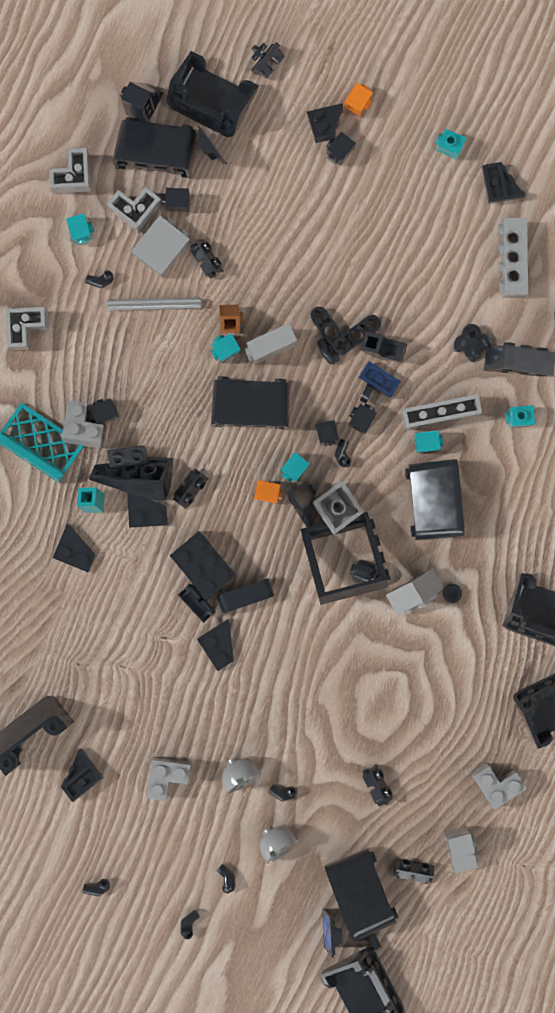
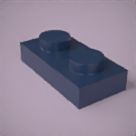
M369 361L358 377L365 383L373 385L376 390L389 398L392 397L401 383L400 380Z

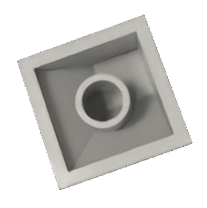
M343 481L331 485L312 502L333 534L364 513Z

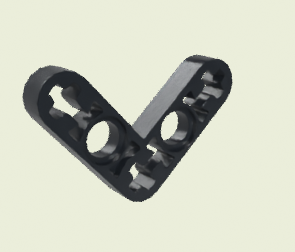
M315 307L310 314L313 324L338 355L347 354L363 342L365 330L360 327L362 324L365 328L369 324L368 320H376V328L370 327L367 329L368 332L376 333L381 326V320L378 316L369 315L343 334L323 307ZM316 311L324 313L322 318L325 322L327 319L330 321L325 323L322 328L319 326L322 324V321L319 318H314ZM333 326L336 333L333 336H327L325 334L326 327ZM354 330H359L362 333L360 340L352 338L351 333ZM345 336H348L350 342L354 344L350 346V343L345 346V351L342 349L337 350L338 342L342 344L347 341Z

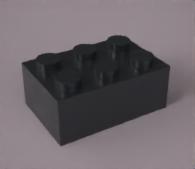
M198 531L169 555L206 600L237 575L201 531Z

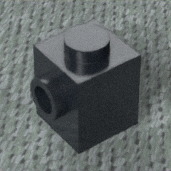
M341 131L336 138L327 143V158L334 164L342 165L355 149L356 142Z
M166 188V193H162V205H165L166 211L189 212V188Z
M111 398L105 401L99 399L93 402V406L89 407L91 413L88 414L92 423L104 425L120 418Z
M366 403L364 406L360 404L358 408L354 406L349 415L352 420L348 426L365 435L377 414L374 412L375 408Z
M335 420L315 425L319 445L324 444V447L336 444L335 441H338L339 437Z

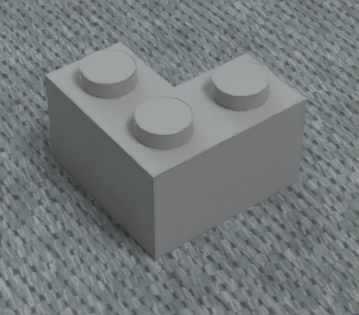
M87 148L67 149L68 168L49 169L50 189L53 194L91 192L90 154Z
M147 187L142 190L134 202L118 190L107 203L108 209L138 233H140L162 205L161 198Z
M45 307L6 309L7 348L10 350H30V331L49 330L48 310Z
M68 400L62 433L63 443L101 449L104 425L86 422L88 403Z
M432 568L395 588L386 596L397 615L402 612L408 614L416 609L415 606L421 608L429 603L428 599L431 601L438 597V592L444 589Z
M153 757L147 799L166 801L170 782L188 784L192 762Z
M487 763L470 773L494 810L527 789L513 769L498 779Z
M465 826L443 832L455 874L478 868L477 862L480 860L477 850L474 849L477 846V842L472 831H468Z

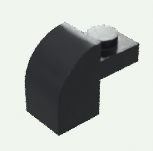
M366 331L360 350L382 360L402 363L407 344L387 339L384 335Z

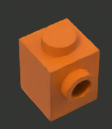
M356 83L345 100L344 108L360 117L365 109L369 110L374 101L372 100L373 92H371L367 85Z
M258 480L254 499L277 504V500H282L283 489H280V484Z

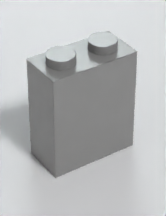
M159 215L131 252L137 259L163 278L191 242L188 238L190 235L183 229L178 230L173 226L175 223L172 220Z
M288 323L247 342L245 352L249 361H254L256 365L296 347L297 339Z

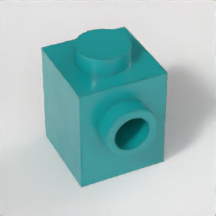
M445 129L444 133H439L435 144L438 147L436 151L457 160L467 137Z
M85 213L66 218L74 244L84 245L93 239L91 233H95L92 222H88Z
M232 333L225 337L224 335L218 336L213 340L214 343L211 344L213 348L211 353L214 359H219L221 363L241 353V349Z
M534 405L508 408V412H505L506 424L509 423V428L535 425Z
M439 431L415 433L416 453L441 450L440 446H443V437L439 435Z
M295 452L281 468L283 472L281 476L289 483L292 480L296 482L309 467L310 463Z
M97 487L78 488V508L85 513L104 512L105 494Z

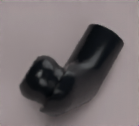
M107 270L100 277L88 274L85 283L97 288H104L113 282V273Z
M319 339L317 345L323 358L332 365L335 362H339L338 353H330L326 339Z
M340 439L334 456L338 464L345 468L349 467L352 463L351 458L346 453L349 442Z
M272 784L268 793L284 802L294 799L297 795V790L293 786L279 789Z
M221 864L216 871L224 878L223 892L229 894L236 887L235 875L224 864Z
M101 879L94 886L84 884L82 893L99 897L109 890L110 882L107 879Z
M195 909L185 916L180 923V933L186 940L192 938L193 923L200 918Z
M375 933L360 939L369 941L373 950L381 947Z

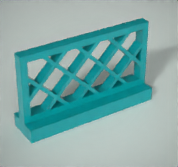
M20 403L0 432V445L59 484L84 448V446L79 445L75 452L67 453L63 441L51 443L49 433L59 432L62 436L63 429L23 403ZM22 409L29 413L30 420L19 422L18 415ZM42 421L45 423V431L35 432L34 422ZM31 423L33 433L22 435L20 425ZM18 426V436L11 437L6 432L10 427ZM47 434L49 443L38 445L36 435ZM34 436L35 446L26 447L23 444L22 438ZM63 444L65 454L54 456L52 446ZM50 446V457L43 458L39 455L38 448ZM66 457L67 464L63 470L55 465L54 459Z

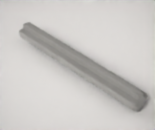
M199 297L107 300V309L109 311L196 309L202 306V301Z

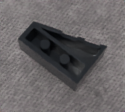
M129 82L127 87H123L120 97L127 117L135 118L137 121L150 122L164 93L146 83Z
M504 342L502 346L486 348L484 371L501 370L502 373L514 372L519 373V375L554 376L555 353L548 352V348H537L535 350L530 345H520V347H517L515 343Z

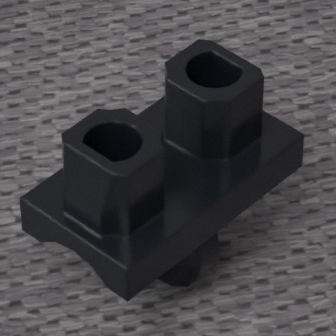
M275 42L265 52L264 50L267 48L265 43H262L260 47L254 45L251 48L254 52L251 59L253 61H256L258 57L260 59L251 71L254 74L259 73L264 78H268L273 69L267 62L271 59L274 63L279 64L285 57L279 49L281 45Z

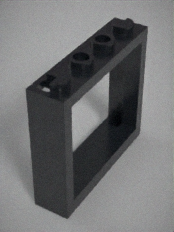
M368 512L362 513L337 532L341 533L365 527L378 571V579L325 592L311 540L334 535L327 524L322 523L300 529L320 605L388 588V580H391L388 568L384 569L383 563H386L383 551L379 552L378 546H381L378 534L374 535L375 523L373 518L369 519Z

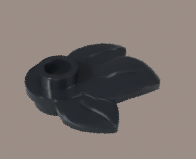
M476 324L466 325L462 330V334L454 341V352L464 351L465 356L471 362L479 358L481 350L486 351V348L492 347L489 336L481 333V329ZM471 330L475 331V335L473 337L469 336V332Z

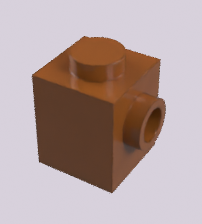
M238 304L219 305L221 333L240 332V323H243V312H239Z

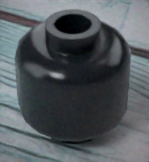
M361 559L351 567L350 575H353L354 583L358 584L379 578L376 564Z

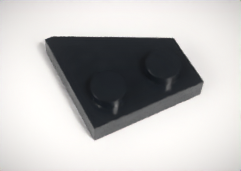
M342 103L307 111L315 143L335 138L336 128L340 123V115L343 113Z
M502 162L482 165L488 204L525 197V192L521 191L515 183V179L512 175L508 174Z
M127 493L129 528L168 525L167 506L151 499Z
M66 524L53 558L89 572L96 554L73 530L72 526Z
M229 619L197 638L217 671L234 661Z
M82 748L77 751V756L61 785V788L72 802H75L104 778Z

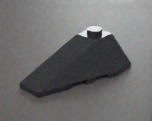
M149 457L147 464L110 468L109 463L96 464L92 469L89 480L145 499L165 501L171 488L173 458Z
M304 482L287 491L286 496L307 527L311 522L314 508L312 502L315 499L316 491L311 484L307 485Z

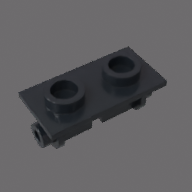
M204 239L196 240V243L190 246L191 253L197 262L204 259L205 262L200 267L206 277L212 279L216 276V273L224 272L221 267V261L214 256L211 251L212 247Z
M145 445L107 450L110 468L148 463Z
M197 469L191 470L184 480L188 487L186 488L181 484L173 494V500L186 509L193 503L197 493L205 487L206 481L209 478Z
M187 585L178 594L182 601L203 623L216 612L214 610L215 607H212L202 597L194 585Z
M375 764L370 770L369 768L363 770L362 777L367 788L375 787V789L369 792L374 803L379 807L384 804L388 805L393 798L391 789L384 781L382 770Z
M396 858L394 876H397L398 879L410 880L411 875H415L414 881L432 883L434 865Z

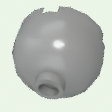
M236 757L227 762L228 766L222 772V783L227 793L230 794L243 789L244 785L249 782L252 784L261 777V774L251 760H238Z
M270 826L264 830V836L260 840L259 847L263 858L269 864L270 860L274 862L290 851L289 846L292 844L295 847L299 841L290 829L283 826L276 828Z

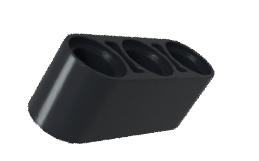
M269 578L216 595L222 614L275 596Z

